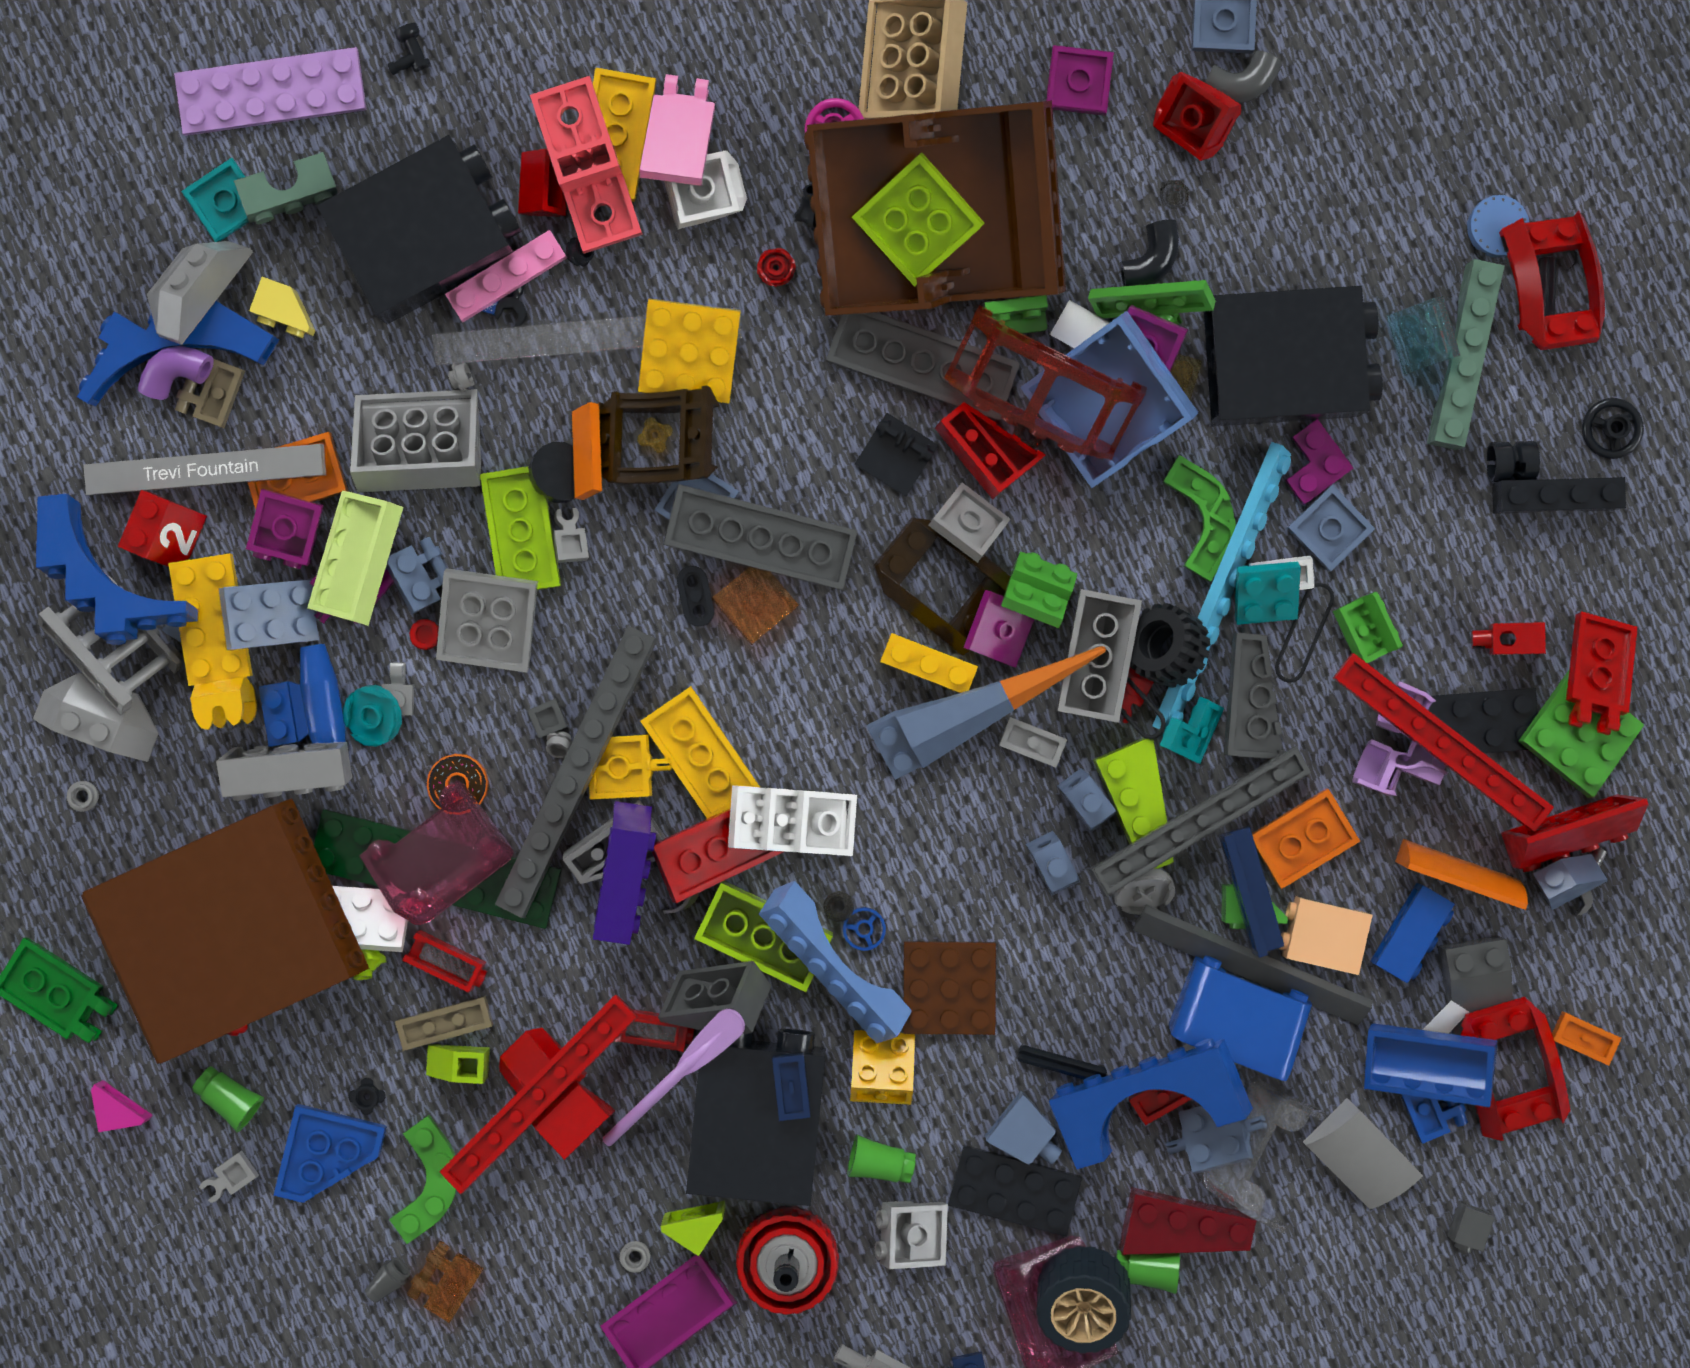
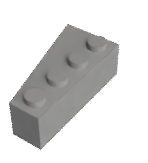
M347 742L312 743L305 745L304 750H299L298 745L295 744L283 745L273 749V751H268V746H256L254 749L244 751L243 747H233L216 761L222 797H233L234 801L246 800L251 798L252 794L262 793L265 798L277 797L282 795L283 791L293 790L294 794L301 795L313 792V788L323 787L328 792L343 789L344 785L352 779Z

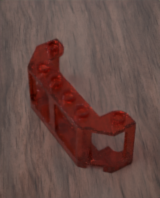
M979 305L944 376L949 384L958 389L967 398L973 400V405L986 412L993 410L1001 414V418L1005 422L1015 426L1021 424L1029 428V432L1040 439L1045 440L1048 437L1058 442L1057 446L1066 452L1074 453L1076 451L1080 454L1094 456L1099 459L1112 460L1115 450L1136 409L1146 395L1147 387L1135 381L1130 386L1119 377L1115 380L1005 326V321L1001 319L998 321L991 317L993 311ZM976 326L986 335L987 343L971 376L955 367ZM997 346H1004L1042 365L1045 369L1025 411L977 388L978 382ZM1057 376L1067 377L1105 397V403L1086 440L1036 417ZM1118 402L1131 403L1132 406L1113 443L1110 445L1098 439L1115 404Z

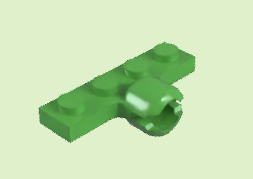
M1206 280L1091 289L1088 300L1096 315L1101 318H1116L1128 311L1129 306L1133 305L1177 325L1183 322L1179 313L1213 311L1216 302Z

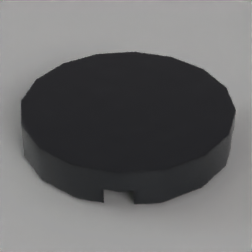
M551 442L542 446L533 455L528 467L529 479L535 491L549 498L548 500L554 503H568L575 500L573 445L565 442Z

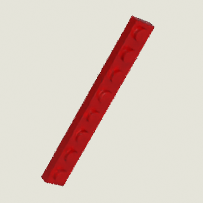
M1351 653L1334 675L1333 679L1531 832H1535L1554 808L1356 654Z
M614 995L439 1172L460 1194L464 1193L639 1016L618 995Z

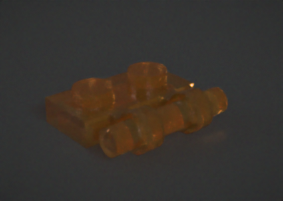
M439 1241L436 1248L430 1250L425 1258L427 1262L420 1273H416L412 1278V1286L408 1290L407 1295L417 1300L420 1294L424 1292L430 1296L424 1308L450 1323L484 1268L459 1252L453 1261L450 1262L444 1257L450 1248L449 1245ZM436 1269L444 1272V1275L439 1283L435 1285L430 1279Z

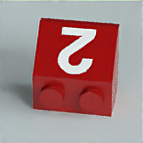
M141 490L117 547L168 567V563L189 560L207 515L152 492Z

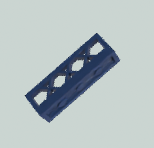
M1247 826L1219 834V839L1252 953L1260 958L1267 956V951L1284 947V942L1251 828Z

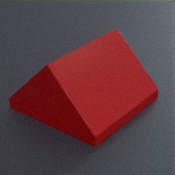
M576 1081L532 1125L565 1160L615 1110Z

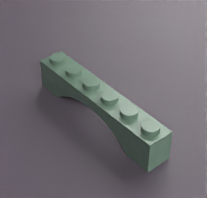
M1473 259L1465 266L1458 298L1457 323L1452 351L1444 382L1434 408L1427 444L1452 450H1459L1466 445L1505 265Z

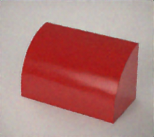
M546 148L521 152L518 214L547 217L566 216V199L559 186Z

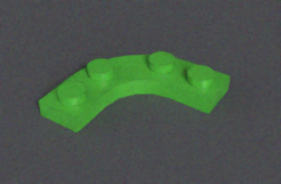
M1179 455L1162 483L1189 498L1198 507L1203 523L1200 538L1183 567L1211 582L1236 527L1233 508L1230 502L1231 499L1225 488L1213 475Z
M430 1115L403 1133L421 1158L426 1169V1184L423 1192L416 1200L389 1219L406 1244L436 1224L447 1212L456 1194V1189L439 1172L455 1156L451 1144Z

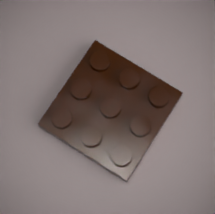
M904 941L903 1001L912 1012L903 1026V1034L995 1035L996 942Z

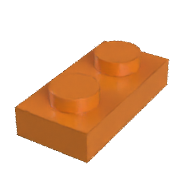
M1563 1011L1552 1032L1555 1042L1608 1066L1622 1039Z

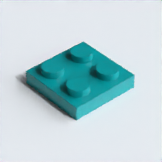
M1299 562L1237 567L1235 594L1236 624L1298 619L1301 575Z

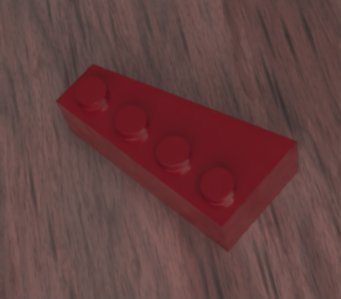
M1131 1187L1119 1249L1122 1255L1250 1251L1257 1220L1249 1212Z

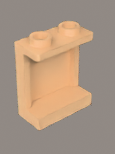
M1295 896L1294 902H1289L1286 909V916L1290 921L1287 932L1281 933L1284 947L1279 949L1283 950L1282 956L1286 959L1359 975L1373 915L1359 910H1351Z

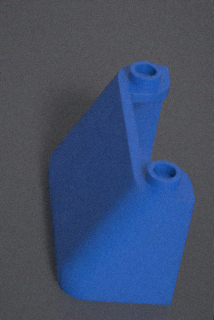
M1205 955L1202 959L1195 956L1169 1021L1171 1035L1196 1047L1197 1043L1206 1039L1213 1038L1214 1042L1225 1039L1235 1063L1270 1077L1287 1081L1292 1071L1312 1007L1311 1001L1308 1000L1309 996L1294 989H1291L1290 993L1284 992L1282 995L1226 973L1220 967L1222 962L1213 957Z

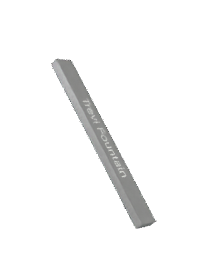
M324 444L83 464L86 495L89 496L326 475Z

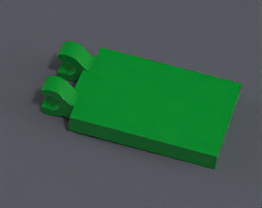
M27 937L22 939L0 975L1 997L65 1039H70L76 1034L87 1043H91L92 1040L96 1041L102 1030L88 1023L89 1017L94 1010L104 1017H107L108 1014L113 1015L118 1007V1004L99 994L103 985Z

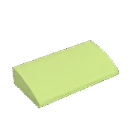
M342 490L307 609L369 626L403 511L402 506Z

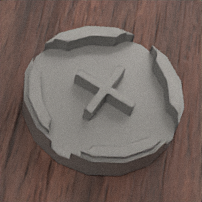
M1153 868L1115 891L1113 897L1117 907H1122V911L1140 915L1145 905L1155 909L1163 903L1164 907L1168 905L1175 896V886L1169 873Z

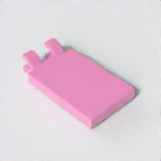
M666 74L663 96L654 95L639 170L640 178L702 186L715 112V103L707 102L709 80L697 78L694 96L678 94V76Z

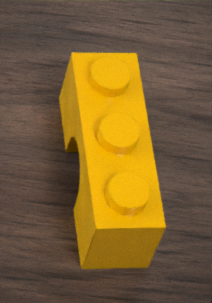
M893 633L889 637L880 660L883 664L926 679L958 693L969 691L978 668L976 665Z

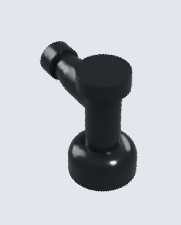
M417 23L403 25L394 31L396 39L406 44L409 54L387 64L392 75L410 67L413 68L414 72H418L431 66L429 59H425L416 39L420 33Z

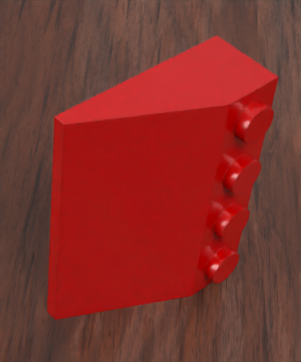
M1616 794L1546 817L1535 832H1531L1522 825L1503 831L1501 834L1512 867L1522 869L1523 872H1529L1540 868L1541 862L1550 859L1552 862H1556L1560 859L1569 858V853L1581 850V853L1594 851L1600 848L1599 843L1610 840V843H1617L1628 839L1629 833L1638 831L1649 804L1647 798Z

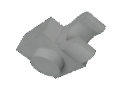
M390 663L391 684H382V687L390 691L397 699L402 715L412 716L414 715L415 684H405L406 663Z

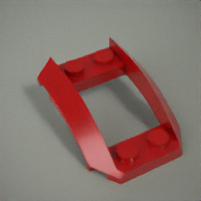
M1578 210L1573 217L1525 223L1524 219L1521 218L1502 228L1499 234L1501 238H1505L1509 249L1507 257L1514 276L1519 302L1520 323L1517 325L1519 331L1525 330L1534 338L1531 342L1540 350L1597 342L1600 338L1605 318L1603 278L1595 245L1585 218ZM1578 249L1586 277L1589 310L1544 316L1542 282L1536 255Z
M1526 997L1465 1014L1461 1024L1463 1030L1460 1034L1463 1036L1496 1040L1533 1029L1549 1084L1547 1087L1496 1102L1492 1091L1490 1107L1475 1105L1482 1136L1504 1141L1503 1134L1555 1118H1559L1564 1123L1571 1109L1562 1065L1546 1015L1537 1009Z

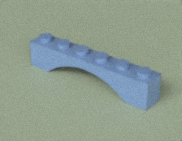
M796 881L775 888L759 912V915L827 988L828 992L837 999L847 1010L848 1014L858 1022L870 1038L876 1043L898 1037L912 1010L893 989L881 988L868 983L842 962L824 934L815 902Z

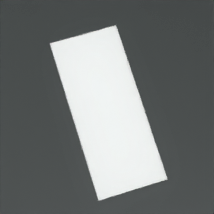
M1451 1000L1423 1030L1449 1034L1469 1011Z

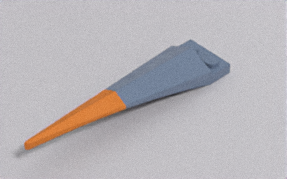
M1100 646L992 684L893 711L868 724V731L896 780L920 767L924 768L1105 653L1106 648Z

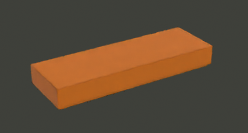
M589 402L572 411L575 498L585 500L602 491L599 404Z

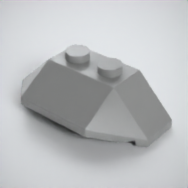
M230 241L197 243L182 248L147 293L158 336L182 345L253 253L251 248Z
M81 672L45 689L33 717L35 721L54 732L111 753L146 762L150 759L159 735L139 694L132 692L131 708L120 715Z

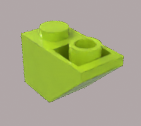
M428 1044L426 1076L455 1083L483 1084L488 1079L490 1047Z

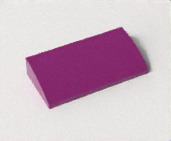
M700 1254L699 1256H693L600 1327L627 1368H651L736 1305L737 1301Z

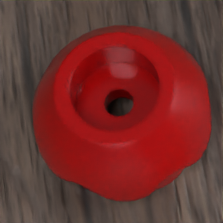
M785 249L766 250L760 256L757 264V273L767 285L773 287L783 286L794 275L795 261ZM775 265H778L779 269L774 270L773 267Z

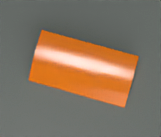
M1402 840L1395 860L1398 864L1407 869L1526 910L1528 897L1521 880L1412 841Z

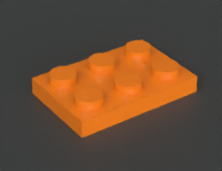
M326 432L279 446L324 444L326 475L247 482L255 509L261 489L309 502L339 495L342 490L349 492L332 434Z
M1327 788L1252 833L1257 852L1280 889H1283L1360 842L1340 806Z

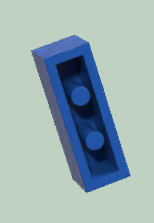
M1416 883L1370 962L1408 984L1410 979H1415L1422 968L1420 962L1426 952L1430 953L1436 946L1438 941L1436 935L1442 926L1445 927L1452 919L1454 914L1452 908L1455 904L1426 886Z

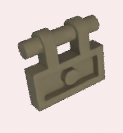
M213 359L211 373L204 383L200 396L194 394L197 383L186 378L182 390L179 389L176 395L178 402L175 410L187 414L190 403L195 404L196 408L192 417L225 428L245 371Z

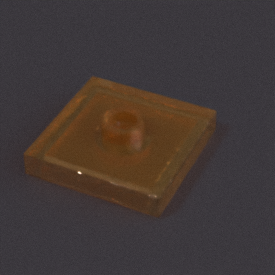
M752 567L747 568L712 597L716 605L751 645L762 638L799 606L771 572Z

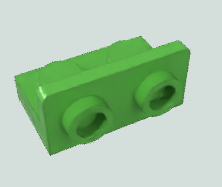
M1031 296L985 302L983 315L986 337L996 338L1046 331L1047 320L1045 311L1048 308L1047 296Z

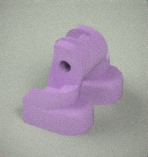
M1400 681L1393 683L1427 710L1436 701L1429 694ZM1378 714L1376 726L1393 733L1405 735ZM1370 740L1363 750L1352 782L1386 796H1397L1395 789L1401 772L1435 785H1440L1443 776L1447 775L1448 772L1444 770L1446 765L1413 740L1407 753L1394 751L1387 745Z

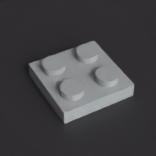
M961 483L928 526L978 563L1011 519L964 483Z

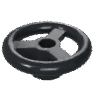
M1607 398L1595 403L1587 411L1582 424V434L1587 446L1595 454L1607 459H1618L1632 453L1641 442L1644 431L1643 420L1639 411L1631 403L1619 398ZM1609 407H1617L1626 411L1624 414H1616L1605 420L1596 416L1601 410ZM1632 420L1634 424L1633 437L1626 446L1621 448L1620 439L1630 433ZM1612 423L1617 424V426H1618V432H1617V433H1615V432L1612 431V429H1611ZM1592 426L1602 429L1604 434L1609 437L1610 450L1603 448L1595 441L1592 434Z

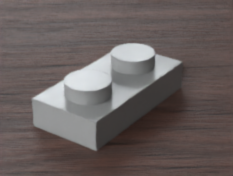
M1009 717L999 746L1057 768L1067 739Z

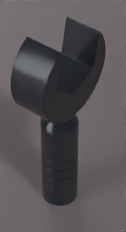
M525 285L511 293L512 297H506L499 301L495 309L497 320L504 309H515L519 315L514 326L515 329L520 327L527 317L526 307L519 300Z

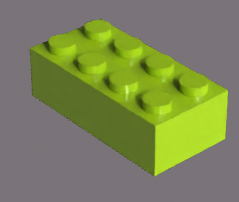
M722 881L694 939L741 962L754 961L762 972L807 992L814 974L808 970L806 965L759 915L766 900L729 882ZM822 928L830 943L833 932Z

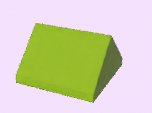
M725 1201L667 1212L664 1214L660 1226L661 1232L699 1256L723 1220L726 1208Z

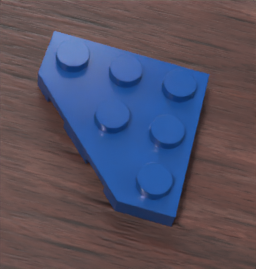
M297 1104L294 1109L273 1196L304 1203L352 1172L380 1156L387 1126Z

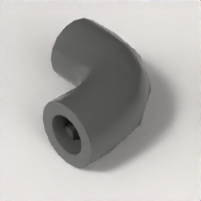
M1255 51L1245 70L1238 73L1229 72L1214 64L1205 83L1231 97L1238 103H1246L1266 92L1276 79L1282 67V62L1268 52Z

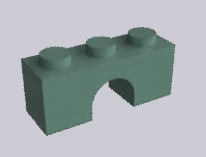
M321 152L293 161L298 177L294 186L287 190L273 188L268 183L264 171L234 180L249 223L255 221L256 224L267 223L274 219V215L283 212L294 214L303 210L304 205L314 202L318 205L330 199L333 195L338 194L324 153Z

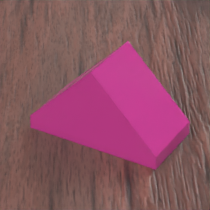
M104 1080L94 1084L91 1088L98 1132L142 1125L152 1117L151 1113Z

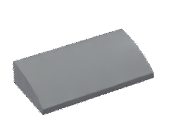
M1348 1098L1303 1141L1369 1209L1379 1207L1393 1200L1423 1177L1409 1160Z

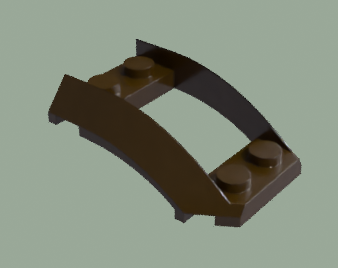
M702 386V389H682L655 393H619L615 391L611 392V398L604 404L598 403L602 478L608 482L621 484L679 482L708 478L718 468V466L712 464L713 408L720 407L711 387ZM623 413H680L679 465L621 468Z
M911 517L873 565L877 578L880 580L885 595L963 656L971 651L963 647L985 590L1004 597L1010 576L985 555L977 563L928 526L931 520ZM936 538L986 576L949 623L900 586Z

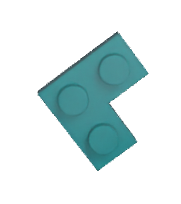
M1199 697L1197 704L1191 711V718L1188 724L1179 719L1171 718L1169 725L1163 732L1160 746L1200 764L1224 707Z

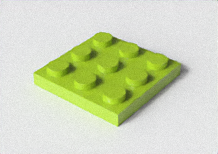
M922 152L852 216L856 223L914 287L917 285V277L930 274L985 224Z

